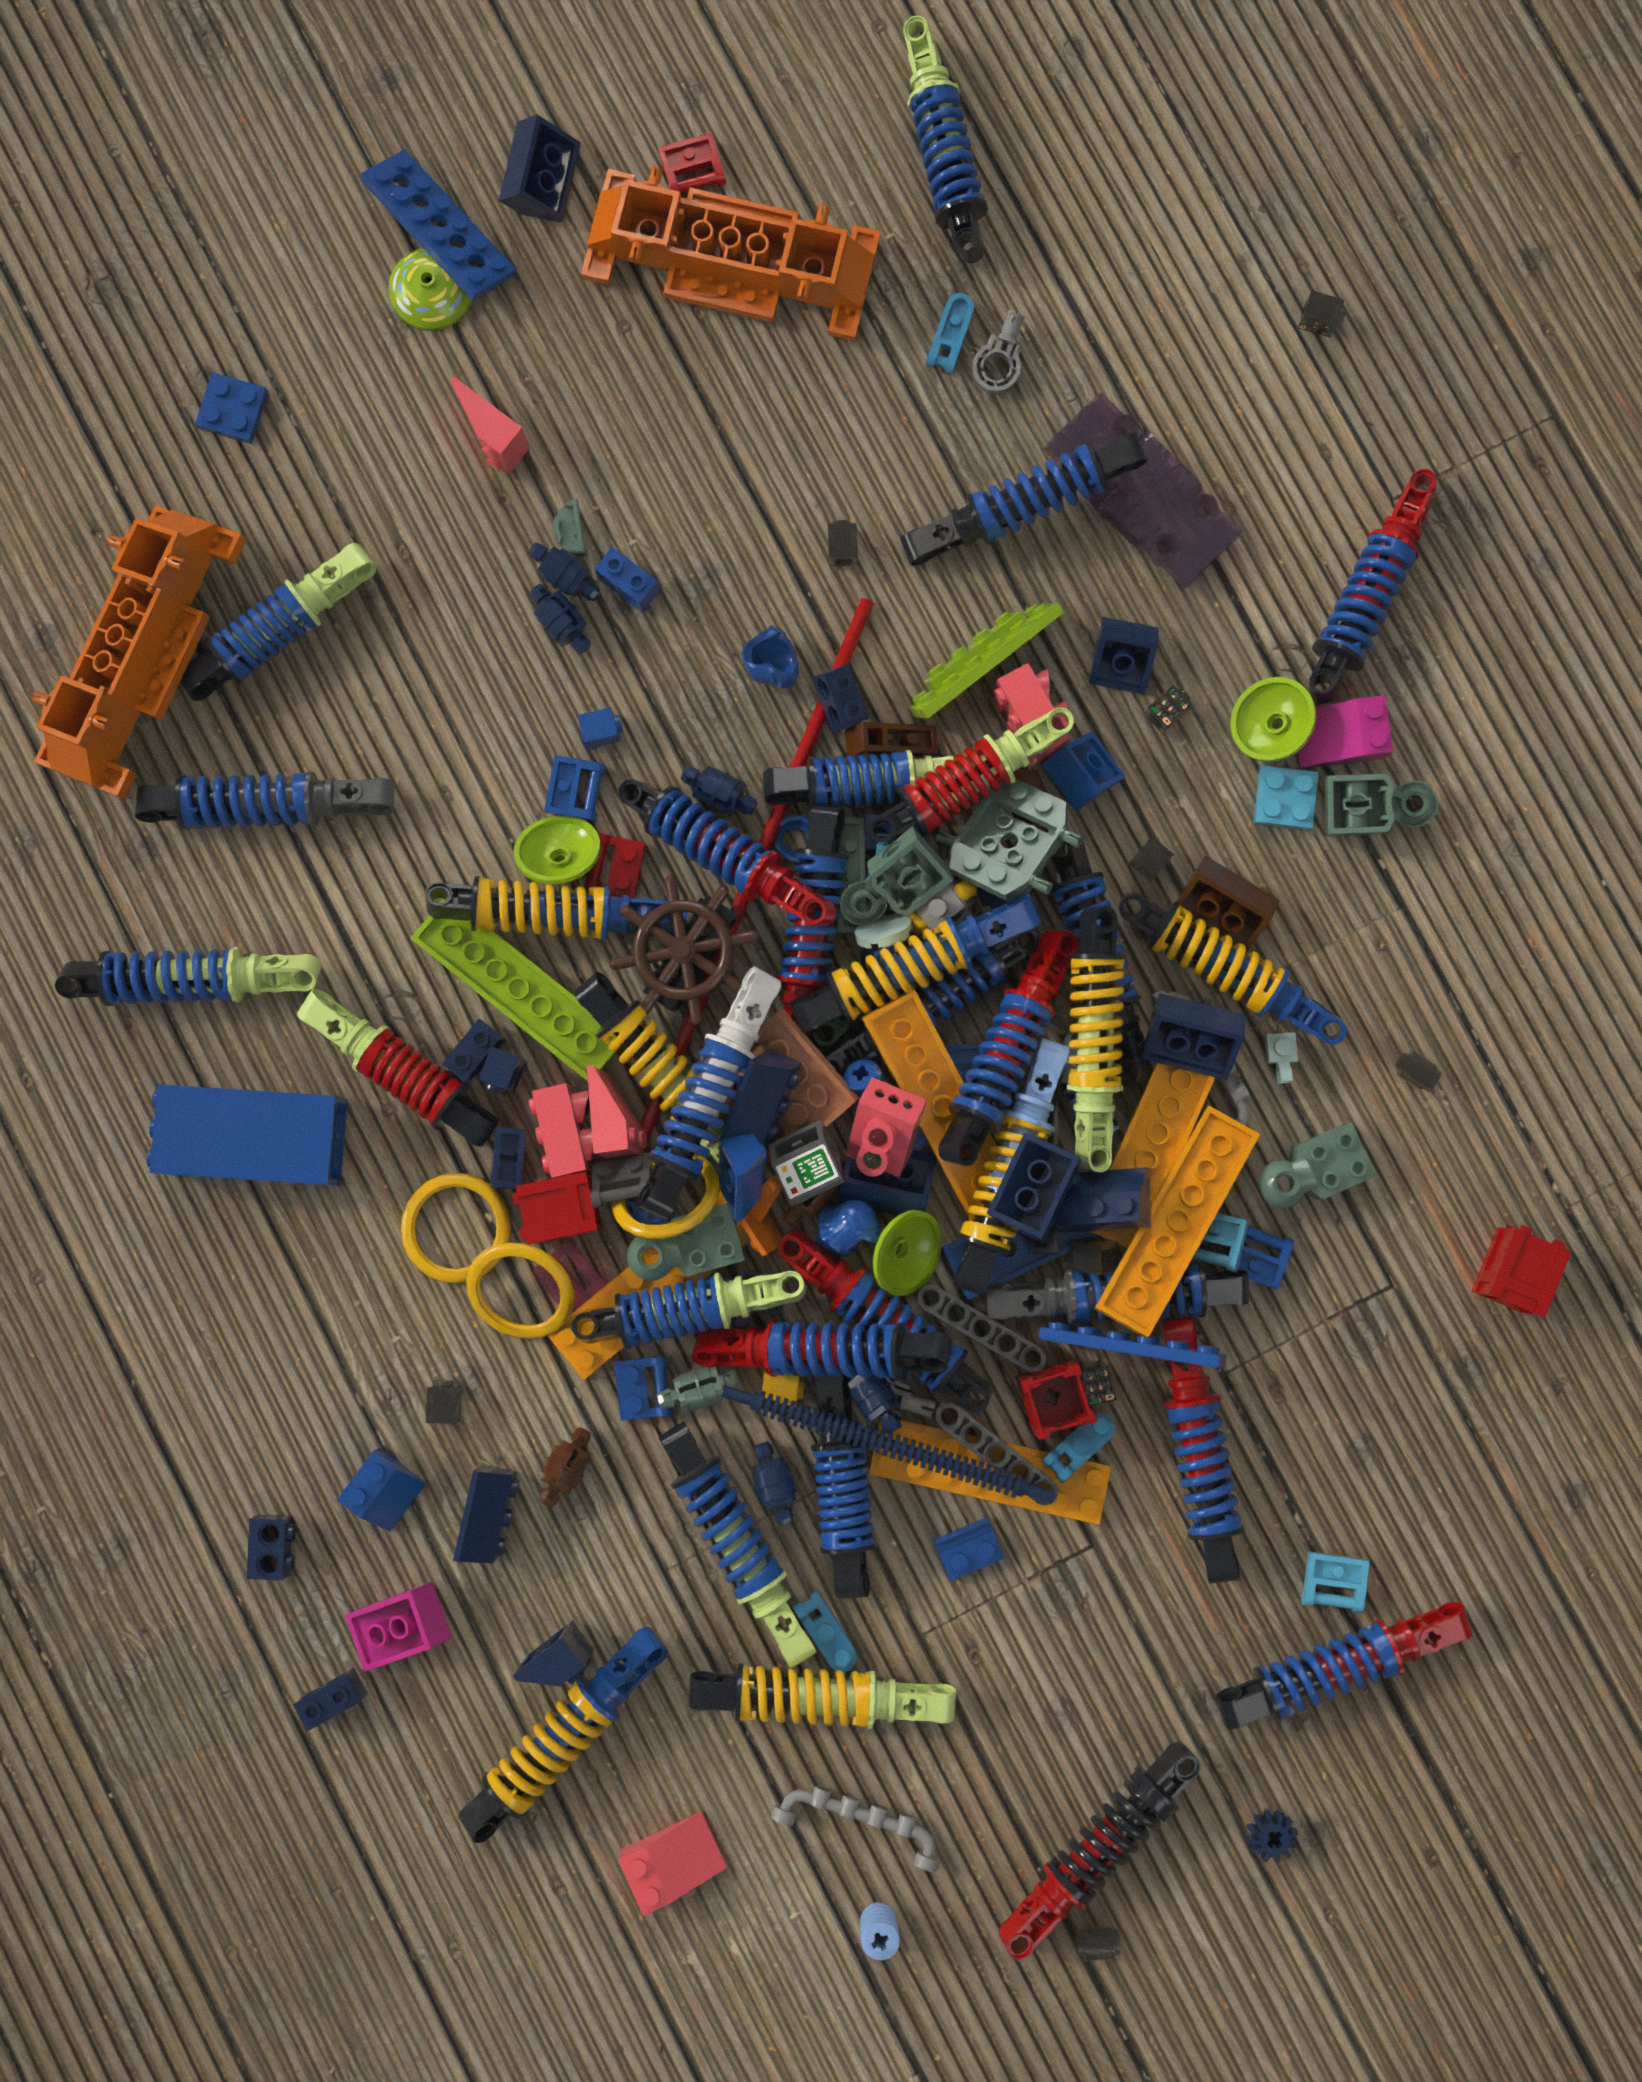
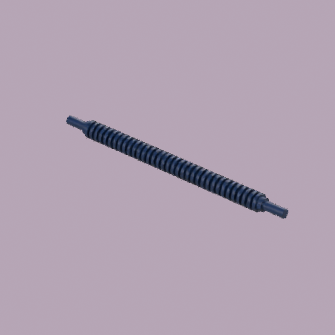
M727 1385L724 1387L722 1397L749 1405V1409L755 1410L757 1415H759L762 1409L764 1410L762 1415L764 1417H767L768 1412H771L770 1419L774 1420L777 1414L779 1415L777 1421L782 1422L783 1417H786L785 1424L789 1425L790 1419L794 1420L792 1425L794 1427L797 1426L799 1421L801 1422V1429H804L805 1424H808L807 1431L811 1432L814 1426L816 1427V1434L820 1433V1429L824 1430L822 1436L825 1437L828 1431L831 1432V1439H834L835 1435L839 1434L837 1441H842L843 1436H845V1443L847 1444L850 1443L851 1439H854L853 1446H857L858 1441H860V1448L862 1449L865 1448L866 1444H869L868 1451H872L873 1446H876L875 1453L879 1454L882 1448L884 1449L882 1455L887 1456L888 1451H891L890 1458L894 1459L897 1453V1460L902 1461L903 1457L906 1456L905 1463L908 1464L911 1458H913L912 1465L917 1466L918 1462L921 1461L920 1467L925 1468L926 1463H928L927 1470L932 1471L933 1467L936 1466L935 1472L940 1473L941 1468H943V1475L945 1476L948 1475L950 1470L951 1478H955L956 1474L959 1473L958 1480L962 1481L965 1475V1482L970 1483L971 1479L974 1478L973 1485L977 1486L980 1480V1487L985 1488L987 1483H989L988 1490L991 1491L996 1485L995 1492L1000 1493L1002 1488H1004L1003 1494L1008 1495L1011 1490L1010 1496L1013 1498L1016 1495L1020 1497L1027 1495L1051 1504L1053 1503L1054 1491L1027 1483V1480L1023 1479L1021 1474L1017 1473L1015 1479L1014 1472L1009 1471L1008 1476H1006L1007 1470L1002 1469L1000 1474H998L999 1467L994 1466L993 1471H991L992 1465L987 1464L985 1469H983L984 1462L979 1461L978 1466H976L977 1460L972 1459L970 1464H968L969 1458L965 1456L961 1462V1455L957 1454L955 1459H953L954 1453L949 1451L946 1457V1450L942 1449L940 1454H938L939 1448L935 1446L933 1451L930 1452L931 1445L927 1444L924 1450V1443L919 1442L917 1447H915L916 1440L912 1439L909 1445V1438L904 1437L903 1441L900 1442L901 1435H896L895 1440H893L894 1433L889 1432L888 1437H885L886 1431L881 1430L880 1435H878L879 1428L874 1427L873 1432H870V1425H866L865 1430H862L864 1423L859 1422L856 1428V1421L852 1420L850 1425H847L848 1418L844 1417L843 1423H841V1416L839 1415L836 1416L835 1420H832L833 1413L830 1412L828 1418H825L826 1411L822 1410L819 1416L817 1415V1408H814L813 1413H810L811 1406L807 1405L804 1411L802 1410V1403H799L798 1408H795L796 1401L792 1400L789 1406L787 1405L789 1399L784 1398L782 1404L779 1403L780 1396H777L776 1400L773 1401L774 1394L769 1393L768 1399L765 1398V1391L752 1394Z

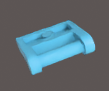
M1217 1213L1202 1241L1231 1247L1229 1256L1198 1248L1192 1259L1227 1268V1271L1237 1273L1249 1221Z
M1308 1551L1304 1588L1301 1594L1302 1605L1313 1606V1604L1349 1608L1352 1612L1363 1613L1370 1561L1362 1558ZM1316 1584L1354 1589V1594L1350 1597L1315 1592Z

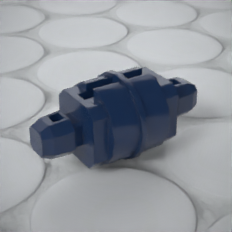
M533 544L529 554L538 563L542 562L538 571L543 574L542 578L549 582L553 589H558L564 595L570 594L573 597H576L581 591V596L590 601L597 599L601 591L592 581L587 582L592 574L586 570L587 566L578 560V556L570 554L564 548L559 550L554 546L548 552L549 549L542 544Z
M541 584L533 587L530 595L536 605H538L534 615L542 624L546 633H549L561 647L571 642L570 645L576 652L581 654L586 652L590 648L591 642L587 635L583 633L587 623L577 611V607L561 591L550 595L551 592Z
M707 766L702 773L693 767H686L684 769L681 780L691 788L695 787L692 797L708 805L710 809H716L729 816L737 808L739 812L747 815H752L755 812L758 802L750 795H744L747 785L730 776L729 773H724L710 766Z
M858 1374L847 1383L850 1394L856 1402V1407H859L869 1423L881 1420L880 1425L887 1433L896 1432L902 1425L897 1413L894 1414L893 1411L901 1404L891 1387L892 1384L886 1378L880 1379L875 1375L870 1378H863Z
M768 1441L757 1444L755 1452L757 1459L761 1460V1464L753 1466L754 1490H757L760 1503H764L765 1509L775 1507L776 1512L773 1513L780 1525L793 1522L792 1508L788 1507L787 1503L796 1500L794 1493L797 1491L793 1482L794 1476L791 1475L789 1465L784 1463L783 1457L773 1459L772 1454L775 1453Z

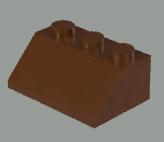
M1204 856L1176 901L1180 903V906L1192 912L1193 919L1191 924L1197 919L1205 920V931L1211 927L1218 928L1219 939L1224 935H1229L1233 939L1232 947L1242 943L1246 946L1247 953L1273 918L1280 900L1209 857Z

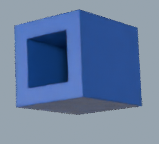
M611 707L578 715L583 741L587 749L620 741L618 733L623 732L620 715L614 716Z

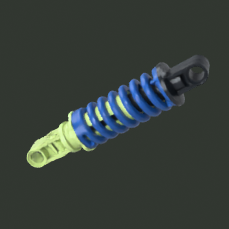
M918 15L912 16L905 22L903 27L908 49V59L913 73L910 78L913 92L909 95L907 103L909 109L914 113L913 121L917 127L916 134L920 141V151L924 156L923 164L927 169V181L930 183V193L934 198L935 222L939 227L951 230L954 247L962 260L966 263H976L984 255V245L978 220L987 213L988 206L984 196L978 193L981 189V183L976 179L978 174L977 167L972 164L974 162V154L969 150L971 141L966 136L968 132L967 125L962 122L964 112L958 108L961 104L959 85L949 80L948 70L942 66L934 35L926 19ZM923 32L920 37L914 38L916 34ZM968 242H975L970 249L964 250V246Z
M238 947L223 950V958H221V954L217 949H212L208 954V958H206L202 950H196L193 953L192 959L186 950L179 951L177 959H175L171 951H164L161 959H159L155 951H150L147 953L145 961L140 952H133L129 962L124 952L103 951L98 961H70L66 963L55 981V989L58 994L65 998L100 997L104 1006L121 1004L122 1001L127 1004H134L138 1000L144 1004L151 1003L153 1000L158 1003H165L169 999L175 1003L182 1002L184 999L189 1002H197L200 998L210 1002L216 997L221 1001L239 1002L242 1001L245 992L257 995L262 992L309 991L314 988L317 982L321 963L317 957L311 954H274L269 956L251 954L250 957H244Z
M684 1421L658 1436L668 1456L673 1460L681 1474L670 1486L681 1499L687 1496L689 1499L693 1496L695 1497V1500L686 1506V1511L692 1513L699 1508L702 1509L703 1514L694 1519V1525L700 1527L707 1522L710 1523L711 1526L708 1527V1530L702 1533V1539L707 1541L713 1538L716 1544L710 1547V1553L715 1555L721 1551L724 1555V1558L718 1561V1567L723 1569L729 1565L732 1569V1572L726 1575L727 1582L731 1583L736 1579L738 1580L736 1582L737 1588L734 1590L737 1603L749 1602L753 1609V1616L755 1618L763 1617L778 1643L777 1646L791 1669L816 1654L817 1652L812 1642L799 1625L787 1604L791 1595L788 1590H784L780 1583L787 1573L780 1567L776 1557L766 1556L769 1552V1545L766 1542H758L761 1538L760 1529L750 1528L753 1524L752 1515H741L745 1510V1503L741 1500L733 1501L738 1494L735 1487H725L729 1483L730 1477L727 1473L719 1472L721 1468V1458L719 1455L705 1460L697 1447L696 1440ZM779 1616L788 1619L785 1622L787 1627L783 1630L779 1626L775 1627L779 1623L777 1619Z

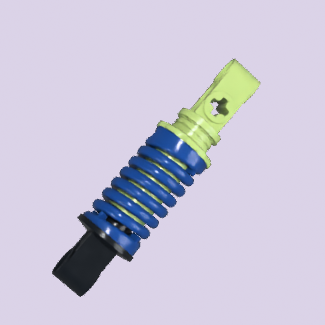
M352 543L344 547L340 553L329 561L323 563L314 572L304 575V580L300 581L299 584L295 585L286 579L282 585L273 591V596H265V602L268 606L259 601L256 603L258 612L254 608L247 610V615L250 619L244 614L238 616L241 626L236 621L229 623L232 634L226 628H222L213 636L205 638L204 641L208 649L189 662L180 684L193 701L206 699L212 692L231 678L238 684H241L246 677L252 674L253 668L259 669L261 667V661H270V654L276 656L279 654V648L286 649L288 642H296V634L304 636L306 630L310 631L316 626H320L321 621L318 614L324 611L325 608H332L336 601L346 596L362 582L370 579L376 572L377 567L360 544ZM327 570H330L331 576L327 573Z
M911 750L892 752L889 756L887 753H881L879 757L876 754H870L868 758L864 754L858 755L857 758L849 755L846 759L843 756H837L834 761L831 757L813 758L808 756L807 764L804 767H773L766 769L762 774L764 799L770 805L809 802L811 809L813 805L830 807L831 796L833 807L838 808L841 807V799H843L845 807L852 806V799H854L857 807H861L863 805V798L866 800V805L872 806L874 804V797H876L878 805H884L885 796H888V802L892 805L896 802L901 803L897 788L904 787L907 784L915 786V780L918 777L925 779V773L928 771L934 772L935 767L938 765L944 767V762L949 759L953 760L954 757L932 758L931 756H924L923 759H914Z
M795 1271L760 1275L748 1280H743L741 1276H737L733 1281L729 1280L728 1282L723 1281L720 1273H715L707 1281L704 1278H699L697 1280V1288H695L692 1280H688L685 1283L686 1290H684L683 1284L680 1282L674 1285L675 1292H673L670 1285H665L663 1287L664 1295H662L659 1287L652 1289V1297L649 1290L644 1289L641 1291V1300L640 1294L636 1291L629 1295L616 1293L615 1307L577 1315L572 1322V1331L576 1337L587 1344L621 1338L625 1349H631L632 1346L639 1345L641 1340L644 1343H651L653 1339L656 1341H661L664 1337L671 1339L676 1334L680 1337L685 1336L687 1332L689 1334H696L698 1329L701 1332H706L709 1326L714 1330L720 1328L729 1329L731 1318L735 1316L739 1317L741 1315L743 1318L749 1317L750 1311L766 1310L778 1305L800 1301L806 1293V1285L801 1275ZM790 1280H796L799 1282V1289L792 1294L786 1293L784 1285ZM761 1288L763 1289L764 1298H762ZM588 1321L594 1322L593 1332L589 1335H582V1325Z

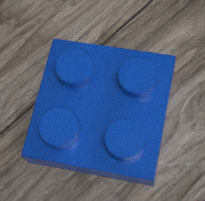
M212 372L195 426L200 430L252 444L269 391L266 387Z

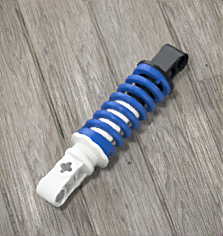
M755 966L746 973L726 1019L722 1018L719 1023L721 1028L717 1035L706 1034L704 1048L699 1051V1058L702 1062L692 1065V1072L696 1077L686 1078L685 1086L689 1091H682L678 1094V1101L683 1106H674L671 1109V1115L677 1121L668 1120L664 1123V1129L669 1135L658 1136L657 1143L661 1148L656 1146L647 1155V1158L655 1163V1166L646 1185L638 1196L637 1205L663 1219H667L674 1211L677 1199L687 1179L699 1181L704 1160L697 1157L694 1160L693 1157L695 1153L703 1157L710 1155V1150L701 1145L700 1142L702 1139L712 1143L716 1142L717 1135L707 1130L709 1125L717 1128L723 1127L724 1121L718 1118L720 1111L725 1114L731 1111V1107L725 1104L726 1098H736L737 1091L731 1088L734 1083L741 1084L743 1077L738 1075L739 1072L745 1073L749 1061L756 1057L750 1050L753 1043L759 1039L757 1033L780 990L781 981Z

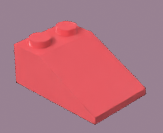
M453 377L450 382L482 447L481 451L487 457L486 462L495 470L500 471V469H503L510 474L530 449L522 427L457 378Z
M588 1065L587 1075L593 1153L608 1160L644 1154L643 1148L647 1147L645 1131H642L639 1122L611 1076L594 1065Z
M703 1811L621 1849L618 1858L643 1916L674 1902L727 1868V1864Z

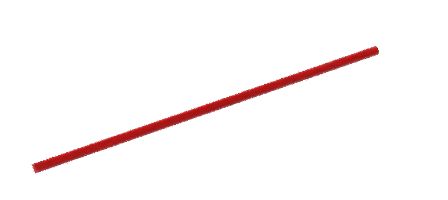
M861 598L832 668L849 664L874 603L872 601ZM818 699L790 767L806 766L807 758L813 751L826 720L820 699ZM790 803L773 806L759 840L764 845L765 852L771 851L780 829V823L784 820ZM739 891L730 909L740 916L731 929L732 934H736L750 901ZM718 949L711 959V962L718 965L721 949ZM704 971L699 984L706 981L711 975ZM710 994L699 998L702 1012ZM689 1008L674 1042V1045L677 1047L674 1058L685 1055L697 1027L691 1021ZM661 1096L655 1100L650 1099L640 1123L642 1131H645L647 1143L661 1112L660 1104L664 1101Z

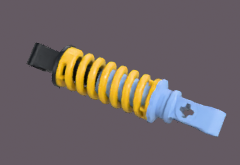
M1042 1037L1038 1042V1049L1034 1052L1032 1065L1022 1093H1015L1014 1099H1016L1012 1110L1002 1109V1112L1005 1114L1001 1123L1002 1129L998 1134L994 1135V1139L1001 1145L991 1146L989 1149V1154L996 1160L984 1163V1169L990 1175L980 1176L978 1180L979 1184L989 1191H975L973 1198L983 1204V1207L972 1205L968 1208V1213L978 1219V1222L970 1219L965 1221L961 1231L957 1234V1237L967 1242L968 1245L957 1269L953 1286L981 1296L987 1288L996 1255L1011 1254V1246L1008 1244L1009 1240L1004 1237L1014 1238L1016 1235V1230L987 1215V1211L1024 1133L1026 1132L1047 1142L1048 1137L1055 1130L1052 1125L1047 1123V1118L1050 1115L1049 1112H1053L1055 1107L1050 1102L1061 1071L1067 1062L1070 1047ZM1044 1076L1043 1081L1047 1083V1087L1038 1089L1039 1084L1035 1083V1079Z

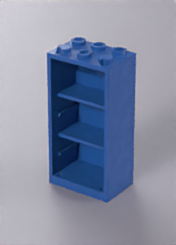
M157 1084V1091H154L152 1096L155 1117L149 1127L152 1149L148 1151L146 1160L147 1166L150 1167L149 1173L341 1186L348 1099L330 1095Z

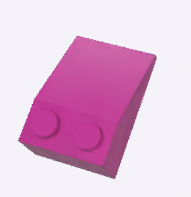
M1385 695L1357 698L1316 707L1317 718L1314 731L1304 747L1297 752L1299 769L1385 759L1393 752Z
M432 1581L345 1615L364 1672L429 1650L452 1638Z

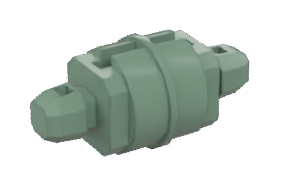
M715 1366L697 1370L692 1369L691 1372L681 1374L678 1378L673 1379L674 1390L670 1391V1388L663 1390L657 1394L660 1408L675 1407L674 1404L679 1403L682 1412L688 1410L692 1412L718 1404V1401L724 1399L722 1397V1389H724L725 1385L735 1388L740 1384L735 1370L723 1371L722 1375L718 1376Z

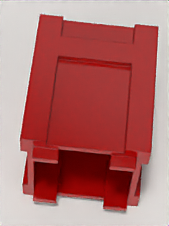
M587 1171L518 1185L516 1186L517 1192L512 1193L514 1205L520 1204L524 1227L519 1228L521 1240L526 1239L527 1244H537L603 1230L599 1207L594 1208L590 1198L592 1172L587 1173Z
M1508 1224L1505 1229L1497 1227L1471 1292L1524 1315H1535L1545 1318L1572 1251L1565 1249L1566 1243L1557 1239L1550 1243L1531 1235L1533 1229L1522 1224L1520 1229Z
M1071 1359L1043 1368L1038 1372L1023 1373L1015 1376L1031 1431L1039 1440L1050 1437V1433L1083 1423L1086 1426L1097 1422L1094 1411L1089 1408L1080 1380V1376H1082L1080 1366ZM1049 1388L1060 1394L1055 1404L1044 1400V1396L1048 1394L1047 1389Z

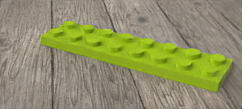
M429 915L411 936V940L586 1081H588V1065H594L602 1070L617 1052L609 1050V1045L613 1040L606 1044L595 1036L601 1026L580 1005L574 995L494 931H488L487 928L486 930L471 931L470 921L435 919Z

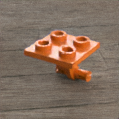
M777 1175L769 1177L762 1186L759 1201L742 1221L736 1222L740 1227L744 1228L749 1236L751 1246L754 1250L760 1252L762 1257L777 1248L780 1240L783 1238L768 1215L769 1209L783 1190Z

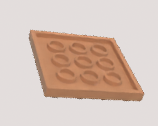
M784 1009L779 1010L759 1029L757 1033L759 1039L753 1043L750 1050L752 1054L757 1057L772 1048L802 1063L798 1072L801 1074L800 1082L795 1090H792L788 1099L791 1100V1105L787 1113L780 1119L778 1125H781V1131L775 1141L819 1120L827 1128L860 1099ZM739 1072L738 1075L743 1077L744 1073ZM734 1083L731 1089L738 1092L740 1085ZM727 1097L725 1104L732 1108L735 1099ZM766 1144L764 1146L766 1160L772 1166L769 1145Z

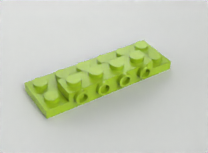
M1044 602L1041 605L1036 603L1024 611L1025 617L1021 612L1010 613L1007 611L995 620L997 625L988 631L985 628L972 638L974 643L969 647L965 648V646L958 648L950 655L951 661L944 666L940 663L928 672L930 677L924 681V684L929 689V692L924 690L912 699L914 704L908 710L914 718H930L1064 613L1063 609L1058 603L1047 604Z

